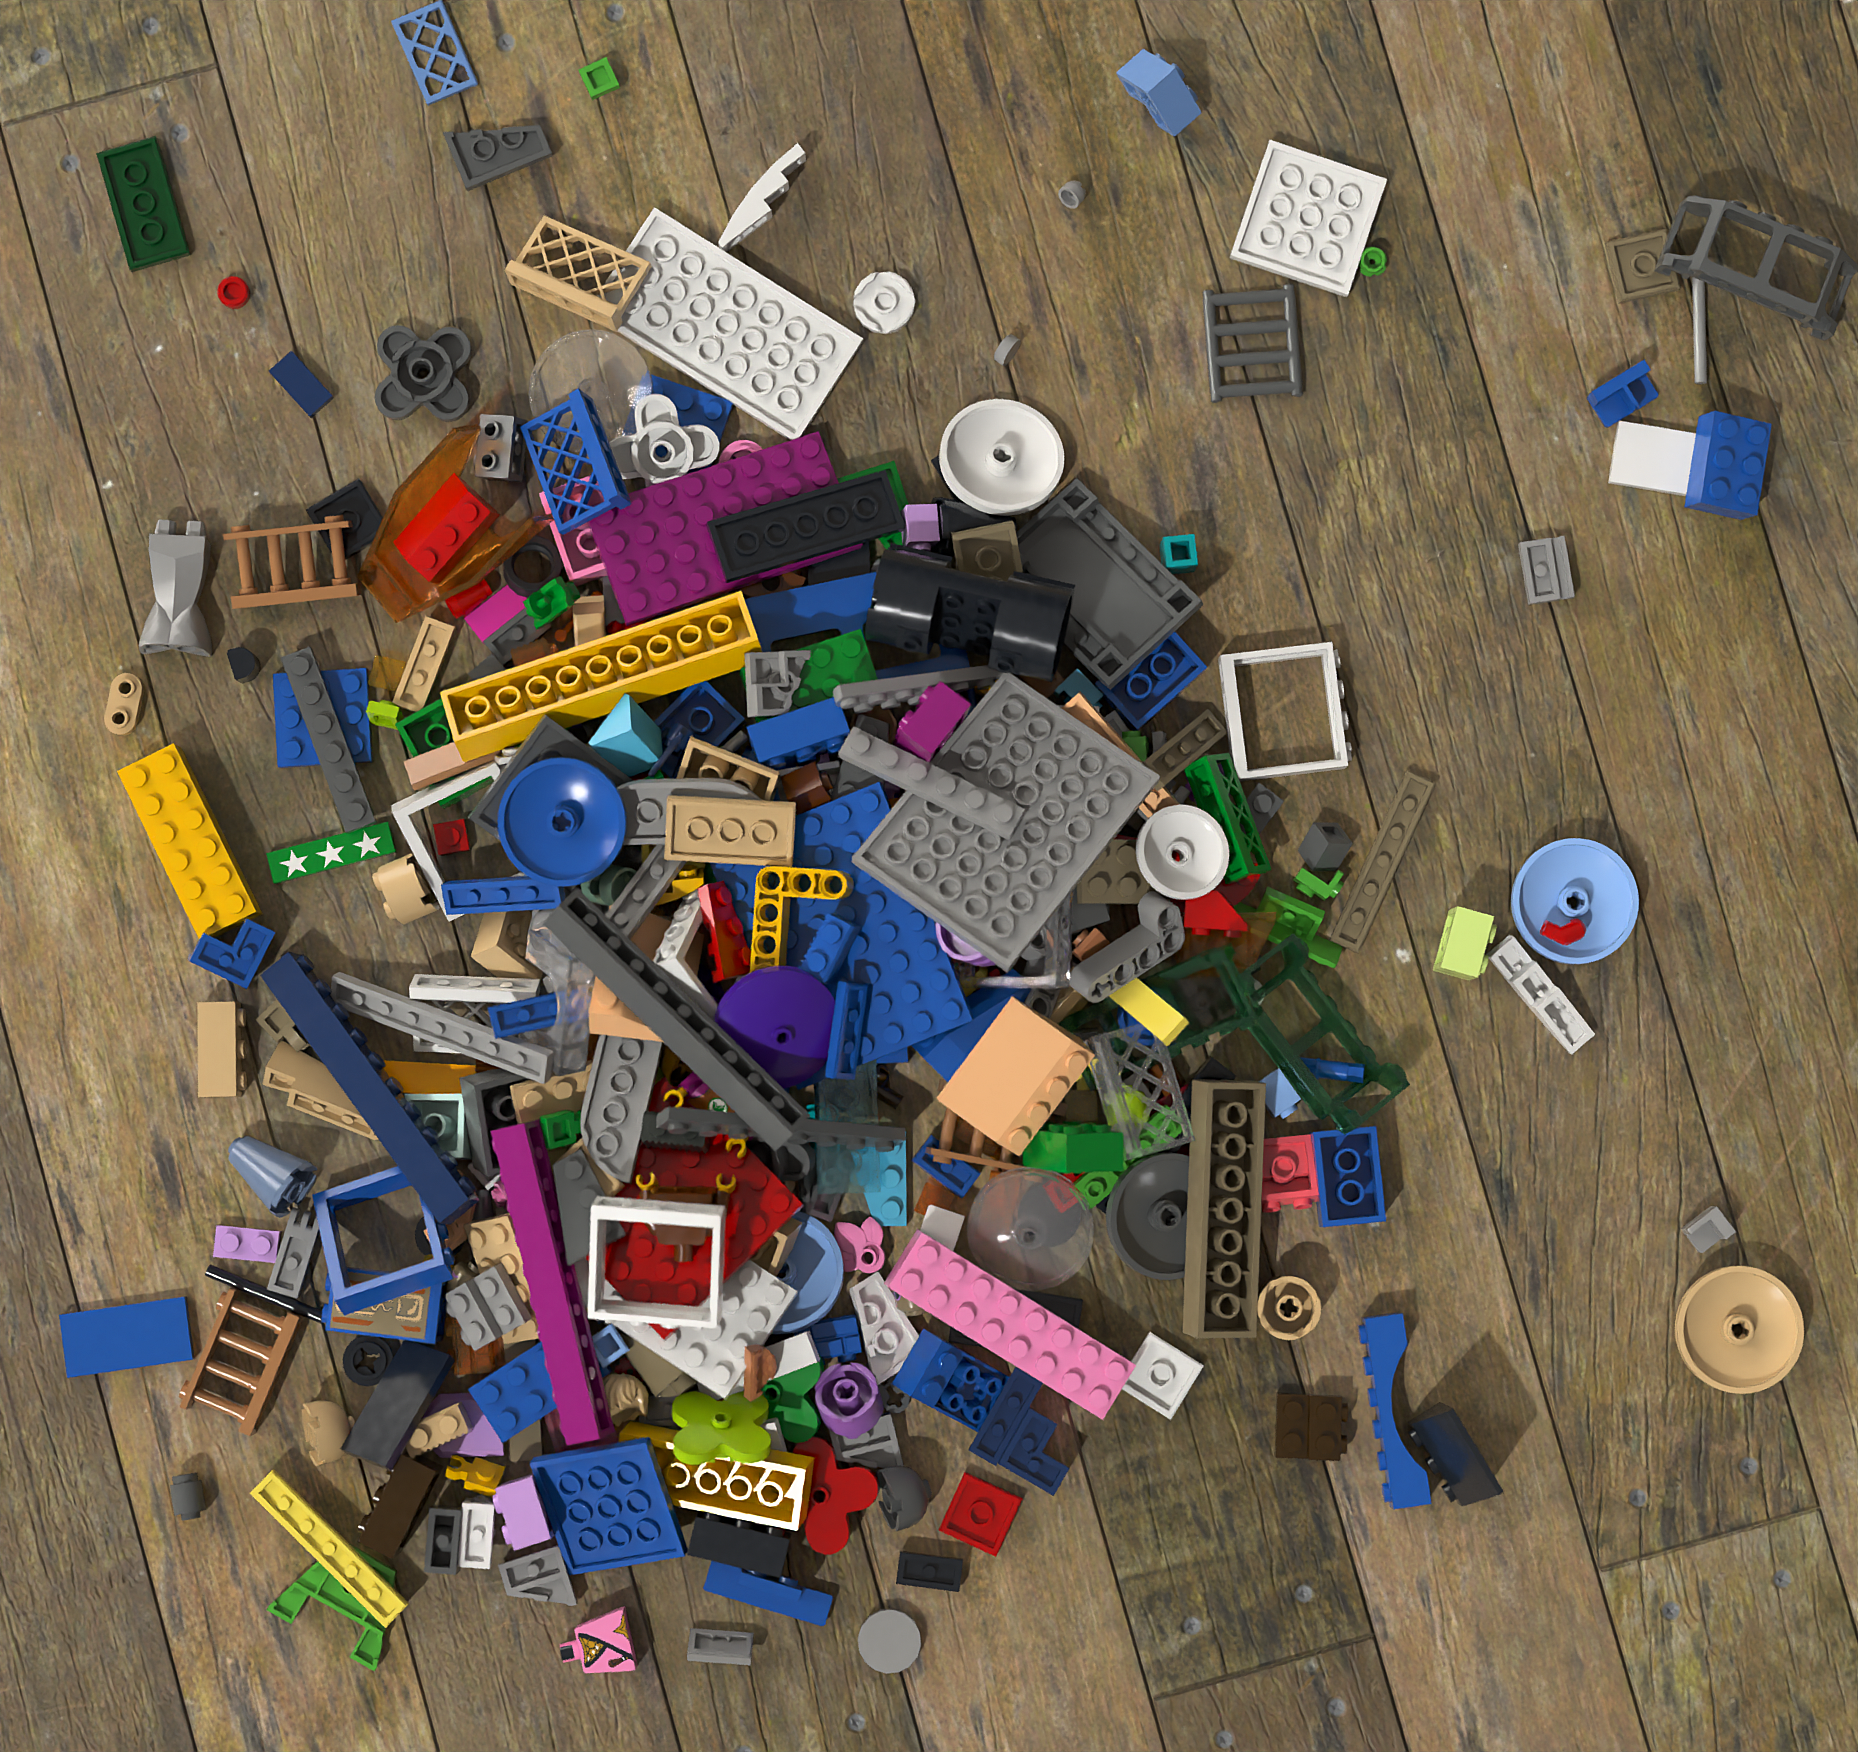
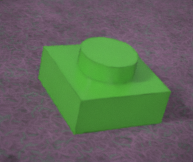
M607 57L578 69L592 100L620 88Z

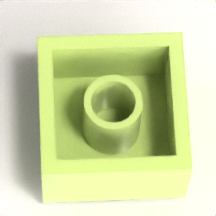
M1459 906L1450 909L1433 971L1465 980L1478 978L1480 973L1484 974L1489 958L1488 955H1484L1486 945L1493 942L1497 925L1492 924L1494 916Z

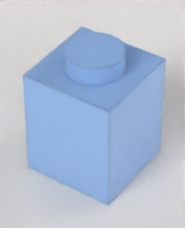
M1279 1068L1258 1081L1266 1083L1265 1108L1272 1118L1280 1115L1284 1119L1298 1109L1295 1103L1301 1100V1098Z

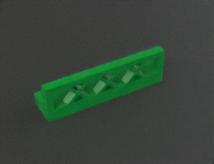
M1230 754L1206 755L1192 762L1184 770L1197 806L1218 822L1227 838L1229 863L1223 877L1225 883H1235L1249 875L1266 873L1272 870ZM1221 762L1225 776L1220 773L1217 763ZM1229 793L1233 796L1236 805L1230 801ZM1239 822L1244 826L1246 835L1241 831ZM1250 852L1255 855L1258 866H1254Z

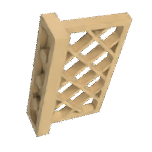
M543 216L516 261L510 260L505 268V272L511 285L617 332L623 323L621 316L651 269V264L642 258L547 216ZM548 227L559 232L560 239L543 244L541 237ZM577 241L585 243L586 251L569 255L567 244ZM563 246L566 257L548 262L545 251ZM542 253L545 264L535 267L525 264L530 256ZM602 253L612 255V263L599 267L595 266L593 256ZM590 258L593 269L575 274L572 263ZM631 264L639 267L635 276L622 279L619 268ZM569 265L571 276L561 279L553 277L551 269ZM616 270L619 281L602 286L599 275ZM595 276L597 288L587 291L579 288L577 281ZM622 288L623 296L617 305L606 300L604 293Z

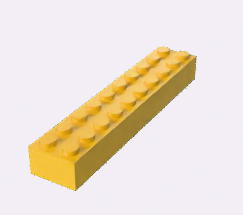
M739 591L442 691L440 695L455 745L463 762H467L523 743L544 714L561 727L567 728L611 713L625 693L630 695L638 704L745 667L744 653L762 652L743 594Z

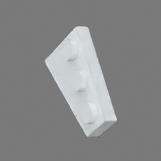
M878 1271L849 1289L870 1371L873 1373L877 1385L899 1372L919 1337L905 1313L896 1308L894 1296L884 1284L885 1281Z

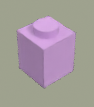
M937 504L906 505L900 511L905 524V530L901 532L902 546L931 551V548L940 541Z

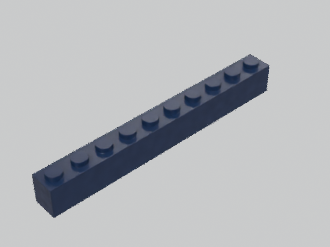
M288 951L260 976L437 1221L441 1224H452L480 1201L474 1194L476 1191L474 1184L466 1176L462 1177L456 1169L458 1163L448 1151L444 1152L437 1143L440 1141L437 1133L430 1126H425L419 1118L422 1114L418 1107L411 1101L407 1102L401 1093L404 1091L402 1085L393 1076L389 1077L383 1069L386 1066L385 1062L376 1052H371L365 1043L368 1040L359 1028H354L348 1021L350 1017L348 1011L340 1003H335L330 996L332 993L331 988L323 979L316 977L312 971L315 967L310 959L304 954L299 955Z

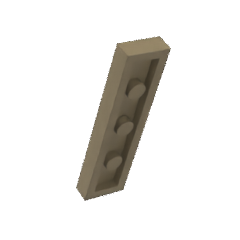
M1209 709L1205 710L1142 762L1144 766L1160 776L1158 784L1154 787L1157 792L1228 733Z

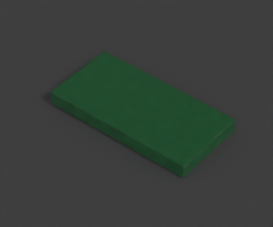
M154 136L96 153L129 270L135 272L190 256V249L158 138Z

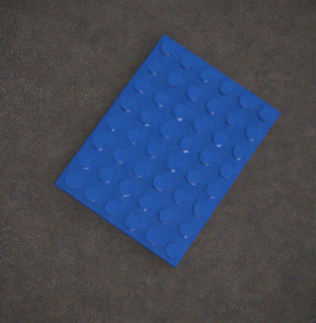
M877 782L795 816L792 867L844 871L853 879L854 887L852 893L845 899L790 898L786 966L798 968V966L802 965L801 960H805L804 955L808 954L807 949L811 948L810 943L814 942L813 938L817 937L816 932L820 931L818 926L823 925L824 915L839 914L861 926L835 980L831 984H824L835 1001L838 981L868 984L857 1067L975 1020L950 955L941 948L937 939L936 921L852 863L854 854L892 809L882 782ZM710 862L717 882L724 881L726 888L731 893L735 913L742 923L743 935L751 950L756 878L761 869L769 866ZM776 872L771 873L768 877V885L774 890L780 884V877ZM807 874L802 875L799 879V887L804 892L808 891L811 887V879ZM835 876L830 881V889L833 893L837 894L842 890L843 883L838 876ZM770 904L766 908V917L768 920L774 921L778 916V910L775 905ZM768 936L764 940V949L768 953H772L775 950L776 942L774 938ZM827 1062L813 1076L797 1084V1090L828 1079V1077H825Z

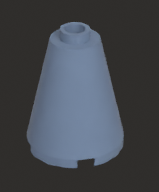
M238 1137L228 1149L230 1163L268 1210L278 1218L290 1213L287 1208L293 1202L299 1205L310 1192L317 1176L312 1172L316 1171L317 1167L312 1163L253 1137Z

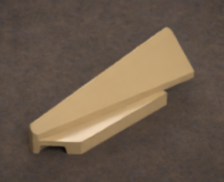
M284 1041L278 1043L266 1066L263 1085L289 1092L287 1106L370 1139L379 1140L324 1063L302 1051L297 1052L290 1044Z

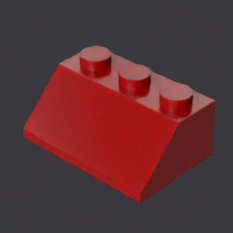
M454 472L393 543L404 559L428 582L440 584L501 514Z

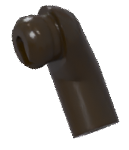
M878 1064L869 1073L871 1093L874 1097L896 1110L903 1096L890 1088V1071L888 1067Z

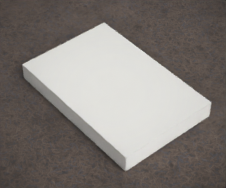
M1619 421L1617 423L1608 483L1686 496L1696 433Z

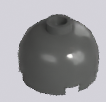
M893 1466L877 1470L875 1475L879 1481V1490L882 1489L883 1501L878 1502L888 1526L891 1529H895V1531H900L917 1524L924 1517L928 1508L927 1498H931L932 1495L928 1481L926 1479L922 1480L916 1471L906 1466Z

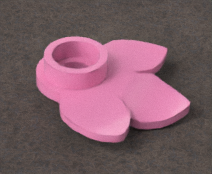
M868 1217L861 1227L850 1222L836 1223L834 1237L841 1251L844 1272H852L857 1269L864 1273L879 1271L886 1259L884 1249L881 1247L884 1237L881 1225L873 1217ZM866 1252L873 1254L874 1260L871 1264L867 1263L864 1259Z

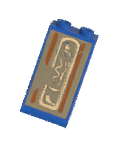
M347 1267L351 1286L393 1273L392 1271ZM327 1273L325 1290L330 1291L329 1303L323 1305L322 1323H326L325 1330L436 1344L443 1341L447 1311L445 1307L447 1300L444 1297L446 1294L444 1285L447 1284V1281L343 1315L334 1301L329 1273Z

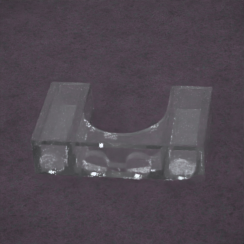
M546 927L528 930L526 960L549 977L556 993L558 1009L556 1022L553 1027L518 1035V1038L554 1051L552 1072L557 1076L586 1071L589 1041V1008L595 975Z

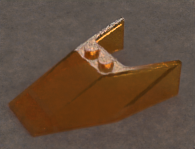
M478 424L453 428L396 489L357 575L359 580L395 623H399L477 585L554 521L552 513L531 517L519 529L502 537L498 536L489 527L440 584L428 582L404 559L393 541L454 472L461 477L481 431V427Z

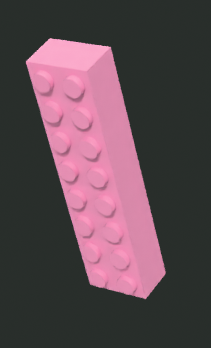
M918 1229L884 1282L888 1288L1102 1420L1136 1367L1130 1360Z

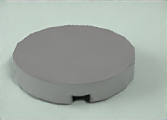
M894 1608L880 1609L869 1615L861 1626L858 1635L859 1652L865 1663L874 1670L886 1674L898 1673L910 1667L918 1657L921 1647L920 1630L915 1620L905 1612Z

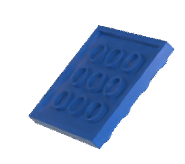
M650 1437L533 1457L530 1461L534 1478L569 1575L685 1557L688 1547Z

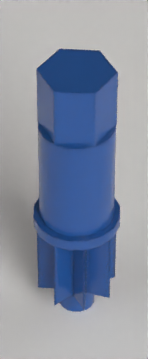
M1295 1057V1061H1289L1288 1070L1294 1071V1076L1310 1077L1316 1080L1320 1078L1363 1083L1365 1064L1321 1060V1058Z

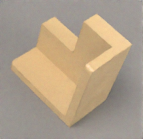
M523 910L484 913L471 957L499 978L541 980L546 959L540 957L532 950L526 938L532 919V912Z

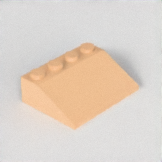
M649 913L630 940L653 961L657 954L656 950L661 946L665 937L664 934L672 922ZM696 932L684 957L685 962L696 977L698 976L704 942V934ZM595 977L589 1008L590 1033L663 1042L601 980Z
M1012 996L937 1096V1100L993 1141L1020 1156L1095 1057V1054L1082 1039Z

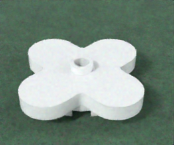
M649 394L643 397L636 405L634 417L637 431L635 434L619 436L609 443L622 479L643 477L646 487L682 477L687 474L689 469L708 466L716 459L719 453V440L716 434L707 426L700 424L680 426L675 405L668 397L661 394ZM660 445L667 448V454L663 457H659L655 453L656 448Z

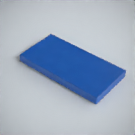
M187 1296L59 1315L67 1378L195 1359Z

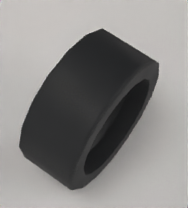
M537 535L524 536L515 540L507 548L503 558L504 579L508 587L517 595L527 598L554 578L562 576V558L557 546L550 540ZM526 551L541 552L549 558L551 572L544 581L539 583L522 581L514 570L516 558Z

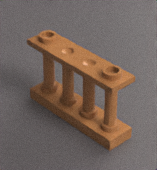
M343 515L324 517L325 523L255 531H250V525L231 527V533L223 534V539H236L242 589H239V595L231 596L232 609L361 595L360 582L351 583V577H347L342 528L353 527L352 520L344 521ZM329 529L335 579H332L333 585L320 586V581H316L310 531ZM298 532L304 582H301L302 589L289 590V584H285L279 534ZM267 536L273 583L270 586V592L258 593V587H254L248 541L250 537Z
M945 1079L939 1080L937 1091L941 1092L948 1082ZM1060 1102L1046 1121H1055L1056 1115L1065 1116L1067 1104ZM946 1107L938 1149L926 1147L925 1151L927 1154L934 1155L933 1161L951 1165L952 1159L1022 1172L1025 1173V1180L1043 1183L1044 1177L1053 1179L1054 1172L1012 1164L1014 1153L1003 1146L999 1161L981 1158L985 1134L975 1127L969 1155L951 1152L958 1115L948 1107Z
M230 1288L228 1293L223 1292L218 1300L216 1309L220 1312L191 1381L186 1380L179 1394V1398L183 1399L180 1408L186 1410L192 1407L194 1401L238 1418L237 1422L241 1423L238 1432L252 1436L256 1434L304 1317L294 1312H289L286 1317L281 1316L278 1318L237 1301L240 1290ZM231 1312L274 1329V1333L278 1334L274 1347L269 1345L267 1348L224 1330ZM218 1343H224L263 1359L262 1363L266 1364L262 1375L254 1377L213 1360L212 1357ZM208 1371L249 1388L250 1393L254 1394L249 1406L245 1404L242 1407L199 1389L206 1372Z

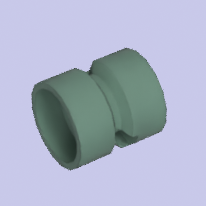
M611 864L597 877L582 883V893L593 903L612 906L637 871L632 868Z

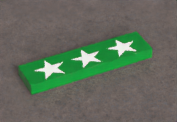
M384 822L356 830L349 834L334 835L269 852L266 855L273 883L279 884L394 854L397 851L389 822Z

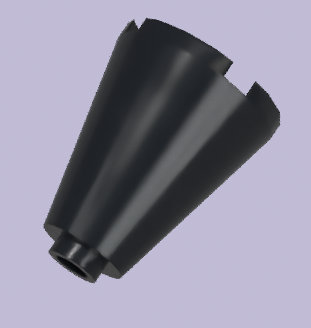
M935 497L931 501V504H937L940 541L931 548V551L938 552L937 554L955 557L951 533L1008 521L1014 522L1015 531H1017L1016 518L1011 517V515L1001 516L984 513L963 501L944 497Z

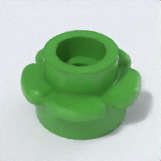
M1372 246L1365 248L1358 264L1361 268L1360 272L1368 277L1381 275L1386 269L1387 256L1379 248ZM1373 259L1375 264L1371 265L1369 260Z

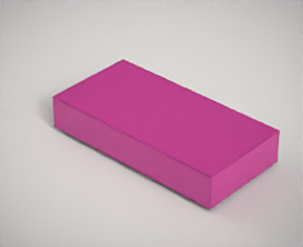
M506 585L471 612L464 620L483 642L525 608L523 601L527 598L517 595Z

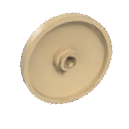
M1727 1266L1703 1275L1686 1291L1676 1313L1675 1339L1684 1363L1697 1378L1718 1390L1736 1394L1759 1392L1775 1385L1793 1368L1803 1346L1804 1321L1801 1309L1794 1295L1778 1278L1753 1267ZM1733 1324L1740 1325V1332L1736 1335L1731 1330Z

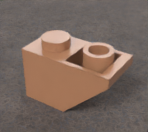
M1096 928L1091 932L1085 929L1073 941L1072 945L1075 947V950L1072 952V955L1081 963L1111 943Z

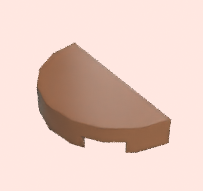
M758 1344L745 1346L744 1397L750 1402L763 1394L761 1391L762 1387L769 1378L773 1380L777 1367L775 1356L763 1345Z

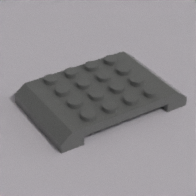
M1078 478L1016 532L1023 573L1075 584L1073 605L1064 646L1110 690L1203 606L1202 600L1183 581H1179L1116 520Z

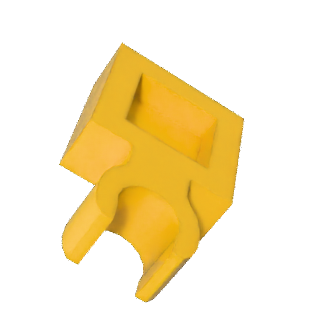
M452 1455L450 1465L457 1468L447 1466L445 1476L453 1480H465V1489L492 1498V1495L496 1494L495 1488L499 1486L504 1475L505 1467L475 1457L473 1464H471L461 1456Z

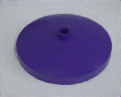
M771 966L756 970L737 981L721 999L713 1021L784 1089L807 1080L827 1062L835 1000L826 986L811 973L791 966Z

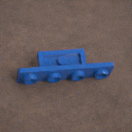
M711 1561L703 1587L705 1591L819 1626L825 1625L833 1600L832 1595L797 1585L798 1580L781 1575L778 1579L764 1573Z

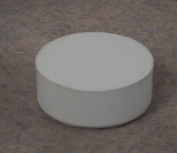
M1012 334L1007 335L999 344L994 354V360L1006 366L1016 354L1021 340Z

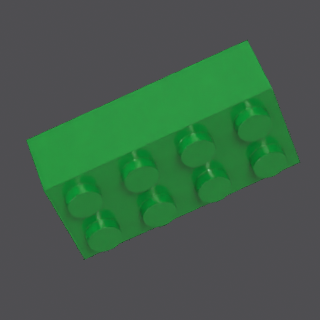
M861 629L798 649L810 650L811 656L809 660L805 661L799 676L801 681L798 689L792 694V704L789 712L833 698V690L839 685L878 680ZM745 667L740 669V676L746 690ZM777 716L755 717L756 723H759Z

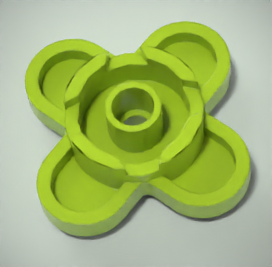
M744 1391L732 1394L727 1400L717 1401L701 1392H686L677 1396L672 1403V1419L683 1429L674 1436L673 1452L675 1457L681 1462L691 1465H700L707 1462L715 1463V1458L730 1457V1462L738 1461L745 1464H753L765 1460L771 1452V1436L760 1426L768 1418V1400L761 1395L750 1402L744 1397Z

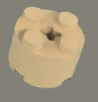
M413 853L380 866L378 872L372 874L376 888L383 892L387 901L383 903V906L390 920L397 918L401 924L405 925L440 909V905L434 904L437 898Z
M1280 1275L1267 1280L1258 1291L1257 1321L1266 1332L1279 1339L1296 1340L1307 1335L1316 1327L1321 1315V1302L1315 1289L1307 1281L1291 1275ZM1287 1299H1290V1304L1295 1306L1294 1312L1289 1311L1287 1316H1284V1311L1280 1309V1304L1286 1303Z

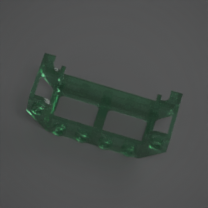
M1292 933L1232 979L1228 986L1230 992L1236 993L1241 1000V1003L1235 1006L1237 1015L1276 1066L1282 1071L1309 1109L1321 1120L1330 1116L1337 1124V1130L1345 1135L1360 1126L1411 1084L1406 1079L1405 1071L1398 1064L1385 1062L1379 1065L1374 1051L1362 1043L1357 1036V1031L1353 1024L1342 1017L1337 1010L1336 1002L1329 995H1325L1318 986L1316 976L1304 968L1303 965L1309 961V948L1302 939L1297 938ZM1281 950L1284 959L1283 970L1256 990L1254 983L1257 981L1251 975V972ZM1286 980L1294 982L1320 1016L1319 1024L1292 1045L1288 1043L1258 1004L1261 999ZM1327 1033L1335 1035L1355 1063L1365 1064L1363 1083L1352 1082L1333 1098L1329 1096L1299 1057L1301 1053ZM1370 1082H1376L1391 1091L1362 1116L1359 1115L1356 1109L1350 1110L1344 1105L1346 1101Z
M1231 942L1219 948H1210L1140 980L1152 991H1156L1160 998L1183 1016L1169 984L1201 969L1205 970L1214 966L1235 1006L1236 1012L1234 1015L1198 1031H1192L1187 1025L1177 1035V1040L1171 1042L1168 1046L1164 1045L1139 1057L1133 1056L1111 1012L1112 1009L1119 1007V1005L1109 996L1102 1001L1071 1013L1057 1023L1072 1033L1079 1026L1097 1018L1119 1061L1116 1069L1097 1079L1093 1077L1089 1066L1085 1068L1082 1076L1090 1092L1101 1088L1102 1092L1110 1090L1120 1084L1118 1078L1126 1072L1135 1068L1138 1072H1142L1154 1066L1153 1060L1164 1056L1165 1060L1174 1058L1182 1053V1047L1189 1044L1193 1048L1199 1047L1210 1041L1208 1036L1219 1032L1220 1036L1236 1030L1238 1027L1240 1031H1244L1258 1024L1257 1018L1264 1010L1262 1006L1255 1007L1233 962V956L1236 955V952Z

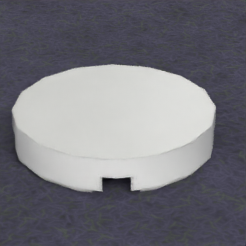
M876 272L860 282L855 290L853 306L856 317L865 328L874 333L889 334L899 331L908 324L914 313L915 299L913 290L906 279L893 272Z

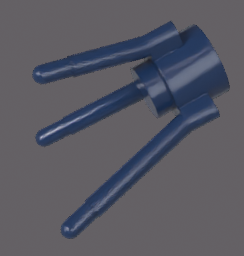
M675 722L671 728H664L661 733L662 742L665 740L663 745L666 749L648 773L649 777L655 776L671 753L679 755L682 751L671 779L677 778L690 737L695 738V735L689 729L678 722Z

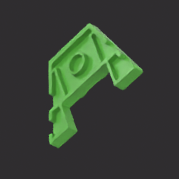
M351 1545L394 1588L397 1570ZM317 1561L268 1606L267 1611L292 1624L308 1596H311L365 1627V1630L350 1658L373 1671L377 1669L386 1628L320 1562Z

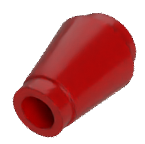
M482 578L479 581L450 590L449 595L444 597V601L456 619L461 616L465 618L493 593L488 583Z

